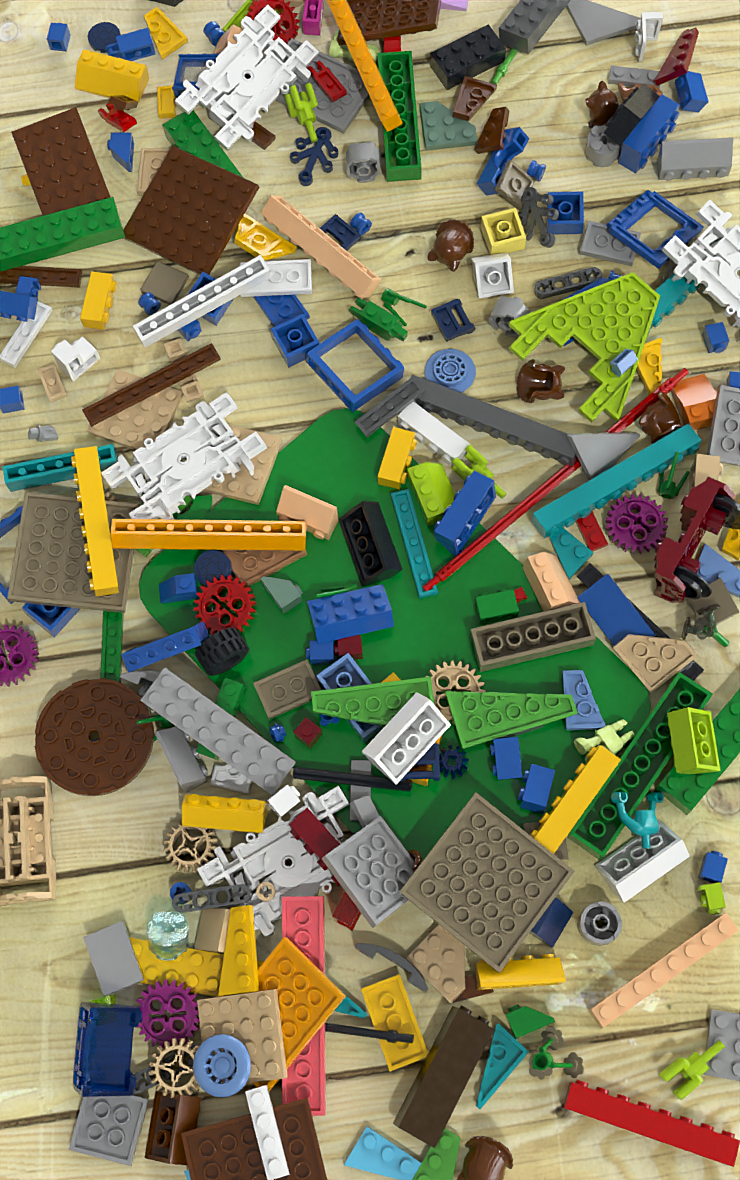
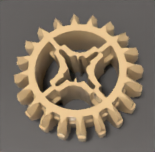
M178 821L177 825L179 828L176 829L174 826H171L173 834L166 833L170 840H164L163 843L169 847L164 848L163 851L170 853L166 856V859L172 860L170 865L172 867L177 865L178 871H181L184 867V872L189 873L190 867H192L193 873H197V866L200 868L203 866V863L210 862L208 860L209 857L212 859L216 858L211 853L217 848L212 846L218 843L217 838H212L216 833L215 831H210L211 828L182 826V823ZM196 830L204 835L201 837H190L187 831ZM182 835L183 843L175 850L176 842ZM187 838L190 840V842L195 844L193 845L194 852L189 848H186V846H188L187 844L189 843ZM206 841V850L200 857L199 848ZM181 854H191L194 861H183L178 856Z
M173 1038L172 1046H170L168 1041H165L164 1046L166 1049L164 1050L158 1046L157 1050L160 1055L152 1054V1057L157 1061L156 1063H149V1066L155 1067V1070L149 1071V1075L156 1074L157 1078L152 1079L151 1083L154 1084L159 1081L160 1084L156 1087V1090L159 1091L164 1087V1096L169 1091H171V1098L177 1092L179 1095H184V1090L188 1095H191V1086L195 1090L199 1089V1086L195 1083L196 1078L193 1067L188 1066L184 1061V1051L189 1053L194 1061L199 1046L191 1049L193 1041H189L185 1046V1039L181 1038L178 1045L176 1038ZM178 1049L173 1062L163 1063L165 1056L169 1052ZM179 1061V1065L188 1070L179 1071L177 1075L176 1070L168 1066L177 1065L176 1062ZM161 1069L171 1073L172 1085L165 1081ZM183 1074H193L192 1079L186 1085L178 1087Z

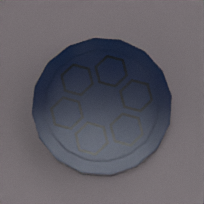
M101 22L92 26L87 37L89 45L93 50L107 53L105 47L116 43V36H120L121 33L115 24Z
M205 551L195 561V577L205 587H208L207 580L214 583L213 577L220 581V577L223 575L227 580L229 575L232 576V562L221 551Z

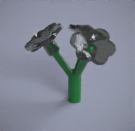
M708 605L697 610L698 615H705L702 618H696L694 626H691V619L687 617L683 626L682 640H685L686 636L690 633L697 635L701 640L706 637H713L723 647H727L729 641L718 632L717 624L714 621V611L720 609V605Z

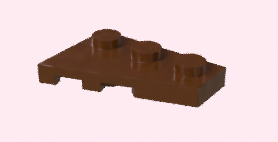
M464 76L452 117L470 121L496 91L497 85Z
M506 106L495 108L491 111L489 119L474 148L477 154L504 149V144L502 143L503 139L506 138L504 129L508 125L510 112Z

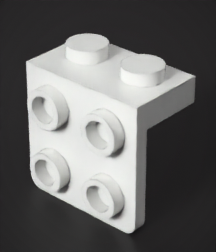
M642 12L641 19L637 20V31H635L634 41L637 42L635 56H638V62L643 60L646 41L658 40L663 12Z

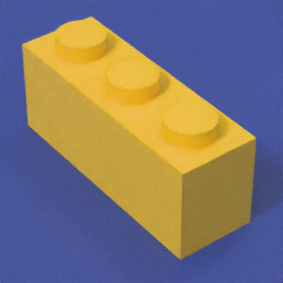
M91 271L80 316L83 327L105 330V325L109 322L110 318L109 309L113 306V292L117 290V282L112 274Z
M393 427L378 473V484L399 490L401 483L405 484L407 478L405 470L406 467L411 465L412 456L410 454L412 450L415 451L417 445L415 432Z

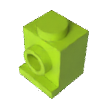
M720 882L701 885L696 888L697 892L702 893L700 895V903L702 908L705 907L708 915L720 914V910L726 908Z

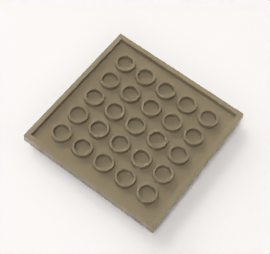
M25 492L7 599L11 602L125 613L134 549L112 548L119 593L96 596L95 590L91 591L89 579H93L92 572L88 573L86 561H90V556L85 554L84 543L88 542L87 537H83L81 528L82 525H85L84 519L80 520L79 514L82 502H78L77 497ZM105 501L110 536L112 519H132L129 513L140 507V504Z
M474 793L399 893L500 973L574 873V870L478 793Z

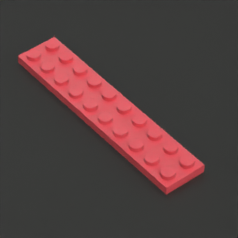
M324 896L282 897V939L287 937L325 975ZM325 1023L287 1069L288 1077L282 1079V1105L308 1098L312 1116L326 1115Z

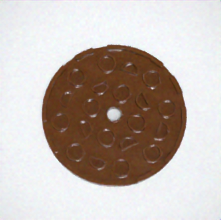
M104 678L81 680L72 683L71 686L63 691L60 690L42 710L35 729V752L44 773L62 789L81 796H102L118 791L128 785L143 770L153 748V722L137 724L138 720L152 718L145 703L140 701L141 698L126 685ZM98 732L99 740L91 742L89 739L90 734Z

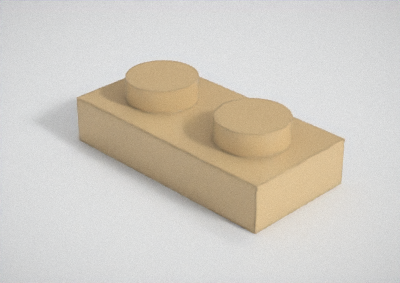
M54 363L37 370L50 403L67 397Z

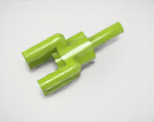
M307 83L305 85L306 91L300 93L302 101L296 86H290L291 94L284 96L290 116L292 118L298 117L300 125L307 127L311 143H315L318 139L312 124L316 121L313 108L318 106L312 84Z
M468 445L465 449L468 452L465 458L472 463L470 467L466 466L458 457L452 461L454 464L452 470L464 481L467 476H471L473 471L490 479L494 477V474L486 467L487 459L471 445ZM494 482L496 494L503 499L507 493Z
M719 1040L701 1056L695 1051L688 1058L678 1057L658 1075L663 1081L668 1082L676 1074H681L686 1081L672 1093L677 1099L682 1100L702 1084L703 1079L701 1076L710 1069L706 1062L725 1046Z

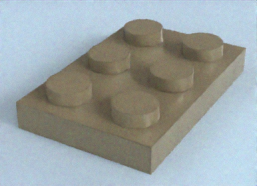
M308 660L253 683L269 720L311 702V692L321 690Z

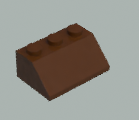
M155 1092L145 1152L146 1159L167 1164L188 1165L181 1133L197 1129L200 1097L175 1094L171 1098V1093L164 1096L163 1092Z

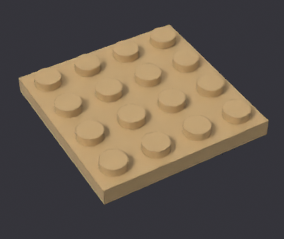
M117 369L103 399L143 378ZM168 387L92 427L89 426L87 432L90 435L135 451L140 447L146 448L144 441L147 438H151L155 442L156 437L169 429L183 399V392Z
M229 425L234 435L240 441L257 432ZM257 432L266 444L267 449L250 459L254 465V475L251 476L243 464H238L241 470L235 473L236 477L233 478L230 473H223L225 480L222 483H217L214 479L213 483L202 491L259 505L281 447L282 437Z
M277 989L197 1000L202 1043L214 1035L225 1034L235 1037L246 1047L251 1061L250 1075L246 1083L288 1077Z

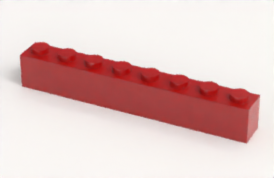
M577 1079L575 1083H569L563 1108L731 1167L735 1166L740 1140L734 1139L735 1134L722 1130L721 1134L714 1132L713 1126L701 1123L700 1126L692 1124L693 1119L681 1115L679 1119L671 1117L672 1112L659 1108L658 1112L651 1110V1105L638 1101L637 1105L629 1102V1097L617 1094V1097L608 1095L609 1090L596 1087V1090L587 1088L588 1083Z

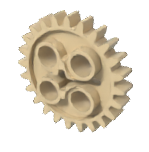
M452 660L450 666L443 662L442 668L436 665V672L430 670L429 674L431 675L435 706L448 722L452 720L453 725H455L450 707H442L439 704V699L444 698L447 700L445 693L437 695L436 692L454 689V692L470 691L484 693L486 690L480 689L484 685V682H478L481 675H473L476 669L469 671V664L463 668L461 661L455 666ZM458 679H465L467 686H459ZM438 680H446L448 686L445 688L439 686Z

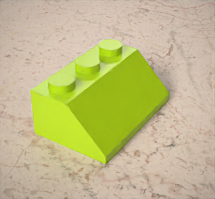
M425 462L407 468V478L426 525L430 526L441 521L446 508L454 502L455 496L443 464Z
M687 707L667 713L676 772L698 774L721 771L711 711Z

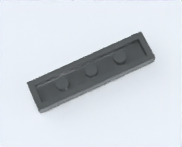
M413 376L355 421V423L368 438L424 394L425 390Z

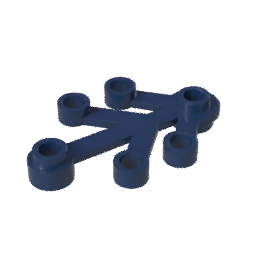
M320 127L315 131L318 141L314 147L300 153L294 151L290 154V161L293 164H297L300 160L310 156L305 170L299 174V182L302 186H310L312 184V170L317 158L320 160L324 172L330 173L333 170L332 162L327 160L321 148L324 144L328 150L329 157L332 159L337 158L339 152L338 148L331 143L332 134L326 127ZM310 137L296 139V147L299 150H303L307 145L312 144Z

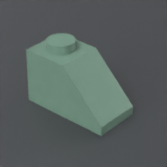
M265 576L260 578L263 587L283 614L302 602L301 594L303 593L297 584L293 585L290 580Z

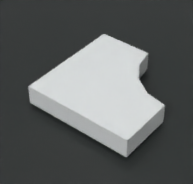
M229 764L223 766L215 765L210 786L249 795L252 780Z

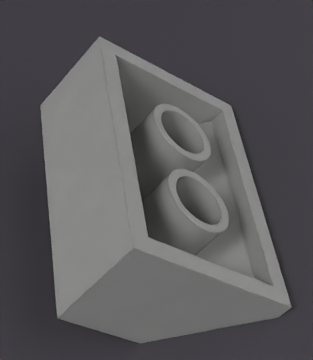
M178 727L155 732L180 786L186 793L208 782L205 777L208 773L203 764L199 765L197 759L200 757L195 747H190L188 742L191 739L188 734Z

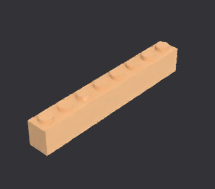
M271 195L261 212L266 217L265 220L278 227L280 233L290 237L292 243L302 247L305 254L314 257L317 264L326 267L329 274L338 277L344 286L350 287L357 297H371L381 279L281 196Z
M724 913L588 1010L600 1029L604 1028L731 937L739 929L727 913Z

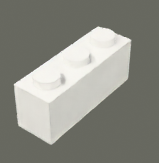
M284 785L265 801L275 814L281 817L300 802L298 798L300 794L294 786Z

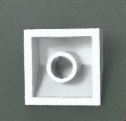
M507 252L472 258L473 276L478 298L514 293L511 258Z

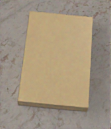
M141 148L137 184L138 196L145 194L171 148Z

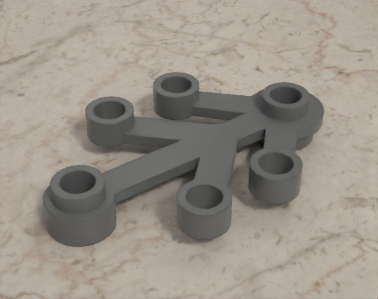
M528 187L522 196L524 206L522 213L519 215L520 221L522 219V226H525L528 221L527 215L531 208L528 225L524 229L525 235L527 234L526 240L532 239L536 222L540 232V244L551 248L555 243V236L547 232L542 216L556 220L559 216V211L554 208L544 209L538 207L537 201L547 206L551 205L553 196L547 193L541 195L535 188Z

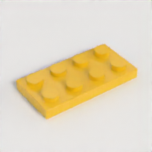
M400 974L362 988L361 992L375 1030L388 1031L391 1029L398 1030V1033L414 1035L413 1044L405 1042L388 1043L387 1040L378 1039L389 1071L426 1058L428 1051Z

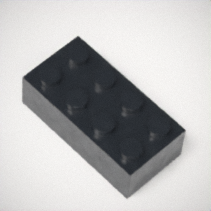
M488 24L431 52L430 67L445 89L449 90L463 83L464 76L473 78L503 63L506 56V47Z
M643 84L640 88L637 86L605 124L607 129L604 131V134L621 146L660 96L646 84Z

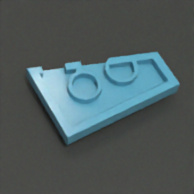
M367 1126L344 1165L398 1180H412L421 1162Z

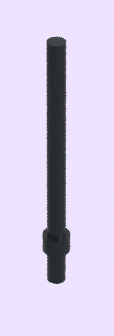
M325 1023V1032L387 1040L388 1043L405 1042L413 1044L414 1035L398 1033V1030L389 1029L388 1031Z

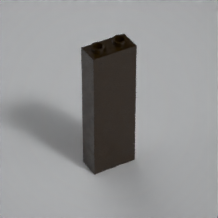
M462 1005L460 1008L452 1006L393 1122L398 1128L433 1148L436 1147L494 1031V1028L488 1025V1020L479 1015L477 1018L471 1016L472 1011Z

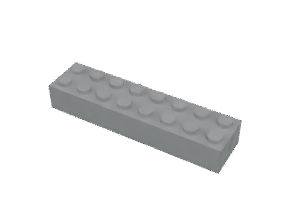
M165 667L140 699V701L271 795L274 794L296 763Z

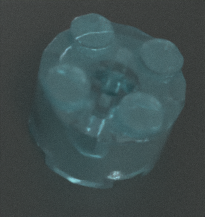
M171 911L157 912L149 921L147 926L148 948L156 955V958L165 961L175 960L178 955L187 951L189 946L188 923L182 913Z

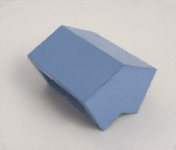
M625 349L610 362L611 370L618 377H621L638 360L634 351Z

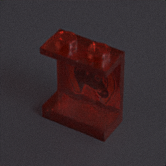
M345 891L332 917L336 923L353 931L362 913Z

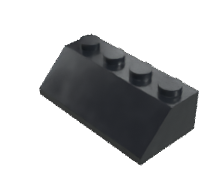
M362 501L338 519L362 587L390 579L403 570L379 502Z

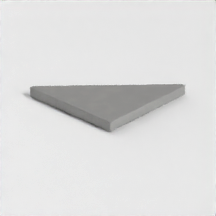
M571 0L566 6L586 46L637 29V20L641 19L589 0Z
M636 432L568 433L567 437L588 480H591L610 469L640 437V434Z

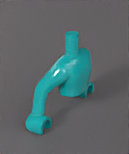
M614 792L611 795V800L616 803L621 821L632 833L641 836L642 849L650 848V835L659 831L655 810L656 803L663 801V794L661 792L649 793L647 796L649 801L648 810L635 811V818L633 820L628 816L624 806V802L628 799L627 793Z

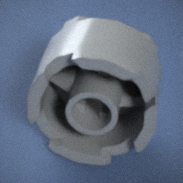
M605 125L594 126L591 129L585 148L587 160L589 158L594 163L593 165L598 167L611 166V163L618 159L621 146L604 134V131L607 129Z
M369 141L348 146L346 152V174L350 179L353 177L359 183L374 181L375 176L381 174L380 151L375 143Z
M500 296L488 321L496 331L499 328L506 332V336L518 337L519 335L508 324L511 320L529 314L531 311L523 304V300L518 297L512 299Z
M602 901L587 906L579 916V933L591 945H608L618 937L622 929V920L616 907ZM599 919L603 921L602 924H605V927L600 929L595 924Z

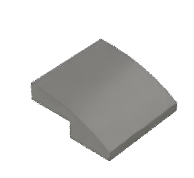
M135 670L129 673H122L120 678L135 684H142L144 679L154 682L161 671Z

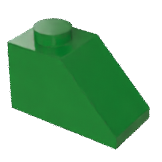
M519 1004L508 1008L509 1013L505 1014L515 1039L555 1022L553 1017L527 1006L520 1008Z

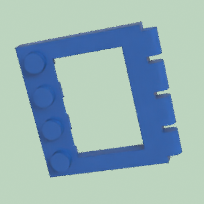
M646 190L606 224L607 228L610 229V234L658 269L670 260L662 249L675 235L687 245L704 228V226L660 194ZM656 206L681 224L682 227L662 242L658 248L652 250L627 230Z

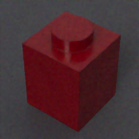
M361 635L338 639V644H334L335 656L339 655V659L347 653L350 654L353 660L363 659Z
M307 717L293 732L295 738L309 749L323 735L322 729Z

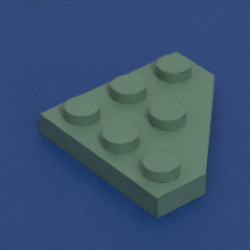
M438 101L420 103L426 150L473 146L477 144L476 128L473 124L452 117L453 111Z

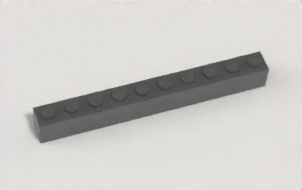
M411 376V378L414 376L425 390V393L413 402L428 413H436L444 419L454 420L459 425L470 426L477 432L488 433L496 439L501 438L511 445H519L529 452H537L544 458L555 459L562 465H574L577 455L567 437V433L418 376Z

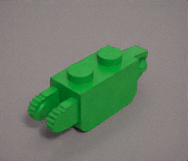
M357 298L355 301L356 305L363 310L361 311L354 306L349 308V312L360 319V322L364 323L370 331L386 341L395 337L404 342L408 336V331L402 328L403 325L399 323L398 317L371 301L366 302Z

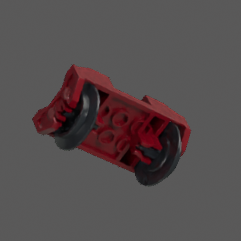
M707 477L703 483L694 487L689 495L686 494L681 502L683 507L680 512L682 514L680 522H682L681 530L686 531V533L682 532L678 542L665 537L663 542H659L655 549V553H657L654 559L656 561L654 566L656 569L655 596L670 603H683L685 598L696 600L700 597L705 598L711 595L712 589L710 585L697 575L701 562L693 559L692 556L706 531L718 535L723 526L731 529H740V504L735 501L736 495L725 483Z

